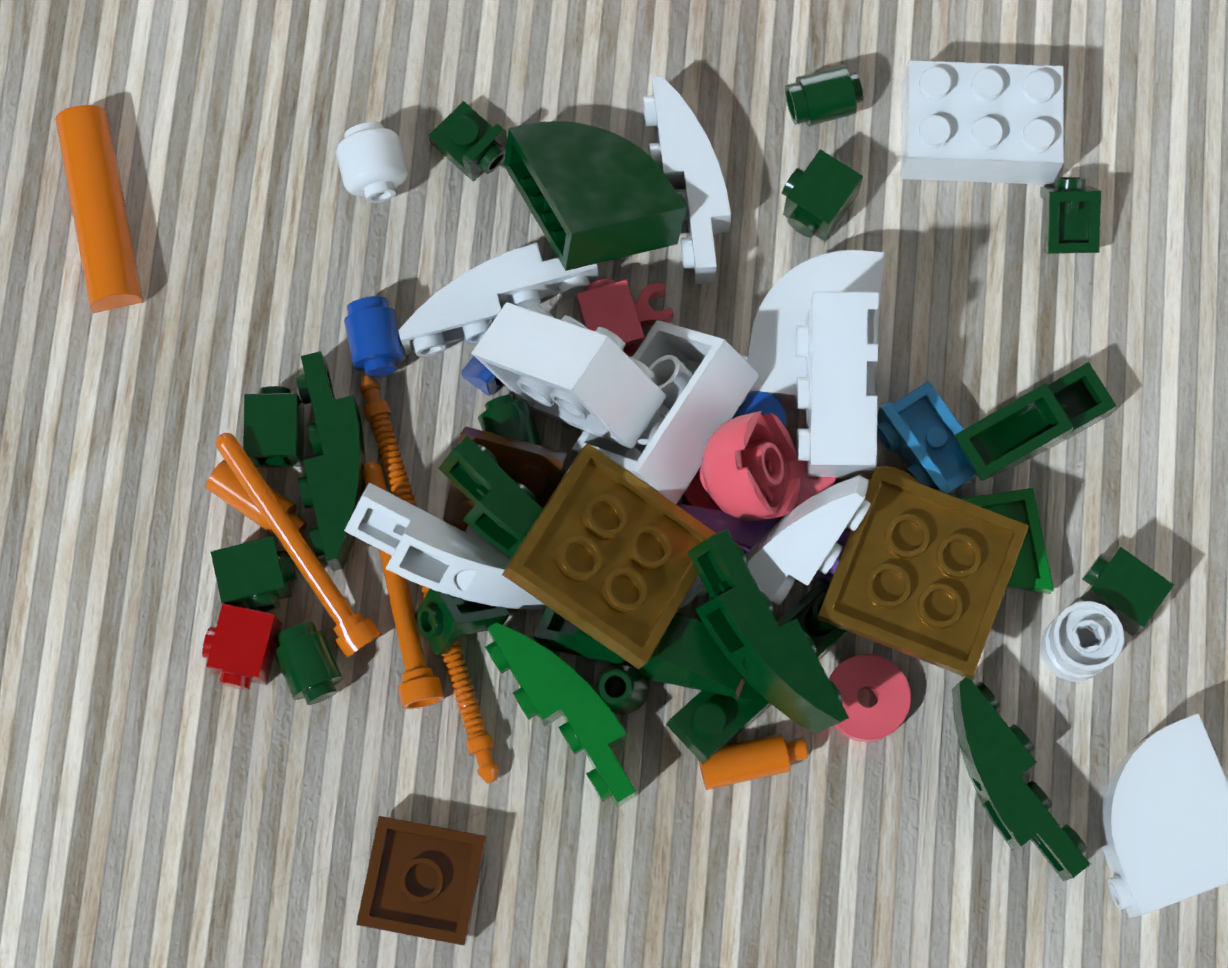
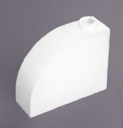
M843 250L825 253L797 265L776 282L762 301L756 314L751 332L748 356H742L759 374L758 379L748 394L765 392L776 397L784 408L797 409L796 382L797 377H806L805 357H796V326L805 325L813 292H879V309H876L873 316L874 344H877L885 252Z
M1199 714L1168 725L1138 743L1121 760L1107 785L1100 818L1103 851L1113 876L1107 879V883L1114 903L1119 910L1126 908L1129 918L1145 915L1228 883V782Z

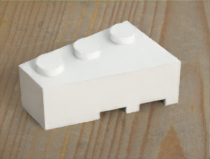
M813 292L805 325L796 326V357H805L806 377H797L796 382L797 409H806V429L797 430V461H807V477H856L858 475L871 477L876 467L877 396H875L874 361H878V344H874L873 316L876 309H879V292Z

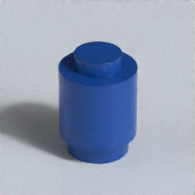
M381 296L365 297L351 302L347 305L348 316L345 317L344 323L354 369L365 371L368 377H381L397 370L396 365L405 358L395 310L389 307L387 298Z

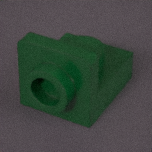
M465 101L428 135L430 143L472 181L476 180L483 172L486 174L493 172L505 159L507 145L506 130L498 123L492 127Z
M1058 177L1055 178V186L1040 187V197L1045 200L1044 251L1048 254L1099 253L1101 190L1092 186H1086V178Z
M429 589L415 614V618L421 633L427 638L435 654L442 655L449 652L458 636L488 631L487 628L496 622L504 625L510 614L505 607L467 601Z

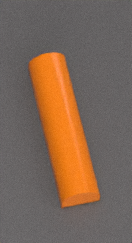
M79 105L67 108L56 115L55 121L90 309L93 313L143 303L144 300L109 116L105 109L95 105Z

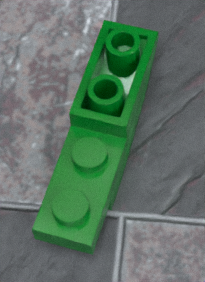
M497 622L489 626L487 629L493 642L485 646L499 672L503 674L510 669L520 685V688L512 693L527 719L530 720L537 715L545 727L563 716L566 723L558 728L573 754L576 755L583 750L594 767L586 775L602 802L611 797L618 808L635 798L636 790L611 750L627 740V733L596 691L571 666L546 647L524 634Z

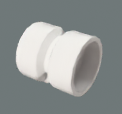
M1093 601L1077 602L1065 608L1044 630L1040 642L1042 659L1047 668L1057 677L1071 682L1086 681L1110 666L1121 654L1124 644L1123 626L1117 615L1107 606Z

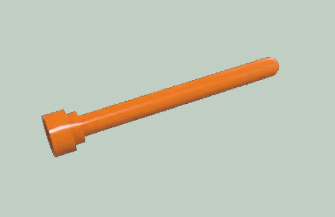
M231 433L220 434L216 439V448L337 625L333 628L338 636L334 641L345 658H348L382 635L370 617L364 619L360 611L353 612L235 436Z
M376 462L367 463L362 472L365 489L371 483L387 491L381 465ZM379 549L405 673L401 674L402 684L398 686L402 709H418L437 704L444 700L440 678L433 675L432 668H426L407 579L386 569L392 556Z

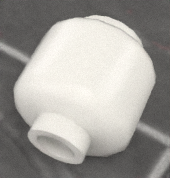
M368 122L351 127L344 133V139L340 141L335 150L346 191L355 196L365 197L369 203H378L391 199L396 195L395 189L402 185L408 177V169L399 136L394 131L383 128V125L380 123Z

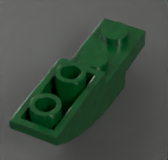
M319 351L301 356L304 373L296 375V382L302 404L312 403L316 422L307 424L314 454L323 452L324 455L303 460L306 476L298 478V484L305 509L314 507L318 526L309 528L317 559L325 557L331 569L336 571L344 568L355 540V536L344 530L365 491L362 474L366 465L365 440L360 410L354 396L335 398L328 365L322 352Z
M467 435L451 451L438 469L475 504L463 520L486 541L512 559L543 509L537 504L536 497L526 486L516 483L498 466L497 459L487 448L477 445Z
M728 529L709 537L689 550L687 553L712 599L695 610L711 637L743 678L771 705L794 722L815 734L848 719L849 716L842 705L841 693L837 686L828 679L819 662L813 640L802 630L797 619L779 627L773 616V607L769 598L757 586L747 567V558L743 549L734 542Z
M826 578L777 621L779 627L797 619L802 630L813 640L818 660L848 632L817 619L830 586V582ZM745 680L738 698L706 691L699 692L672 716L666 725L696 758L704 764L735 735L737 736L771 704Z
M547 606L533 636L537 643L549 650L633 666ZM678 612L675 613L648 662L640 669L635 667L637 673L643 679L736 698L739 697L745 683L743 676L726 658L711 637L704 623Z
M965 677L952 689L954 720L967 772L982 805L1012 851L1031 840L1063 881L1074 878L1091 865L1083 855L1087 851V847L1080 836L1069 825L1066 824L1061 828L1049 813L1048 809L1052 807V803L1045 792L1034 781L1026 784L1020 776L1037 763L1030 754L1034 751L1032 742L1017 725L1013 724L1009 727L996 711L1000 707L997 698L984 683L979 681L977 684H974L971 679Z

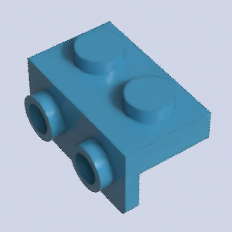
M929 381L895 403L887 402L879 408L877 413L878 438L889 452L893 453L897 450L908 466L905 472L913 476L920 484L950 495L977 477L976 472L954 438L955 434L964 429Z

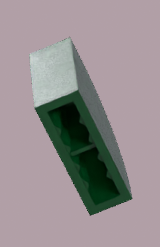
M547 121L509 128L504 167L565 271L678 244L682 223L687 217L685 199L679 191H675L659 165L640 147L618 134L582 123Z

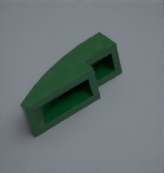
M1087 362L1049 385L1044 383L955 434L954 438L982 482L1035 457L1110 416L1117 405L1091 364Z

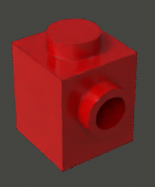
M222 603L217 626H210L208 628L202 649L203 658L208 659L206 667L215 674L220 675L218 683L242 690H250L252 682L267 685L274 659V651L277 647L274 637L281 632V621L274 614Z

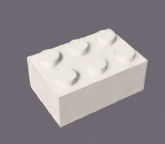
M909 60L902 83L901 179L1053 185L1064 163V66Z
M506 302L471 353L520 400H526L532 411L631 449L667 397L652 381L654 372L639 360L628 357L622 351L625 343L616 334L603 327H598L596 331L589 330L582 323L567 315H564L561 320L556 319L550 313L534 304H531L526 309Z
M657 320L632 358L639 360L654 372L652 381L667 397L632 449L587 431H583L572 449L578 454L589 443L671 502L677 504L702 465L708 439L724 422L732 419L739 406L746 399L759 374L725 339Z

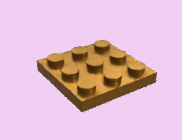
M587 443L579 451L502 575L627 662L640 669L648 662L698 575L687 552L717 533Z
M876 467L865 495V500L869 501L871 505L856 530H851L817 619L971 679L976 671L1029 525Z

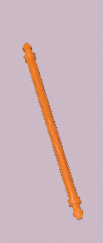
M365 375L361 378L359 388L361 394L365 396L367 403L363 407L367 422H370L372 425L371 428L374 431V437H376L375 441L378 443V449H380L379 454L384 462L383 467L386 468L385 473L388 474L387 479L390 480L388 482L389 486H391L390 490L394 496L416 506V501H413L415 499L412 494L413 490L410 488L411 484L408 482V476H406L407 471L404 470L403 458L401 457V452L398 451L399 446L396 445L398 442L397 439H394L396 436L393 433L394 429L389 420L391 411L388 401L381 399L379 382L374 377ZM420 585L423 587L421 590L422 593H425L423 595L425 598L430 588ZM455 640L449 652L442 654V657H445L443 661L447 663L445 665L446 670H449L447 674L451 676L449 678V681L453 683L451 687L455 689L453 691V694L457 696L455 700L459 702L457 704V707L461 709L459 713L463 715L461 717V720L465 722L463 726L467 728L465 733L469 735L467 737L468 741H466L469 755L476 756L479 769H477L478 775L489 784L497 781L499 771L498 764L494 763L490 751L495 746L491 734L484 731L486 726L482 724L484 719L481 717V711H478L480 706L477 704V698H474L476 693L473 691V685H470L472 681L469 679V672H466L468 668L464 666L466 661L462 659L464 657L463 653H460L462 648L459 646V640Z

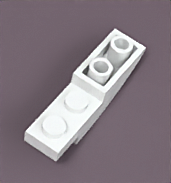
M663 76L652 77V95L643 96L646 127L655 126L657 143L649 144V155L662 169L675 191H679L683 195L686 202L689 237L680 239L683 268H693L695 285L715 283L717 262L713 234L729 232L731 222L727 188L721 168L705 131L681 95Z
M537 243L506 252L483 262L437 291L398 330L405 354L416 353L420 357L431 356L445 350L446 344L465 339L467 343H479L506 302L528 309L531 304L539 305L541 299L558 294H561L563 298L576 297L577 293L584 292L587 285L598 281L597 264H592L565 271L558 258L542 262Z
M858 475L814 495L793 509L789 515H785L748 551L746 554L747 567L760 591L769 598L770 602L772 601L780 605L789 593L795 579L808 586L818 570L827 574L842 549V546L836 543L846 527L853 531L856 530L871 505L869 501L865 500L869 480Z
M371 483L366 487L344 530L391 555L392 557L386 567L387 570L427 588L467 601L490 606L526 610H543L546 606L502 575L511 558L486 541L472 527L468 526L464 532Z

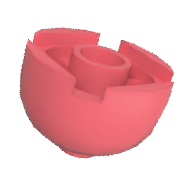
M762 411L737 416L724 422L708 439L700 468V479L704 489L723 512L744 521H762L789 515L797 505L800 492V477L791 479L789 465L790 461L797 460L796 449L788 430L779 418L772 413L760 415Z

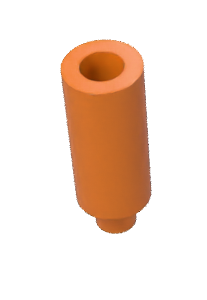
M222 460L208 478L206 489L270 534L276 536L226 461ZM269 486L300 534H302L307 526V522L294 514L297 505Z
M782 733L723 746L704 764L699 761L705 790L791 772L790 763L808 759V752L804 738L785 741Z

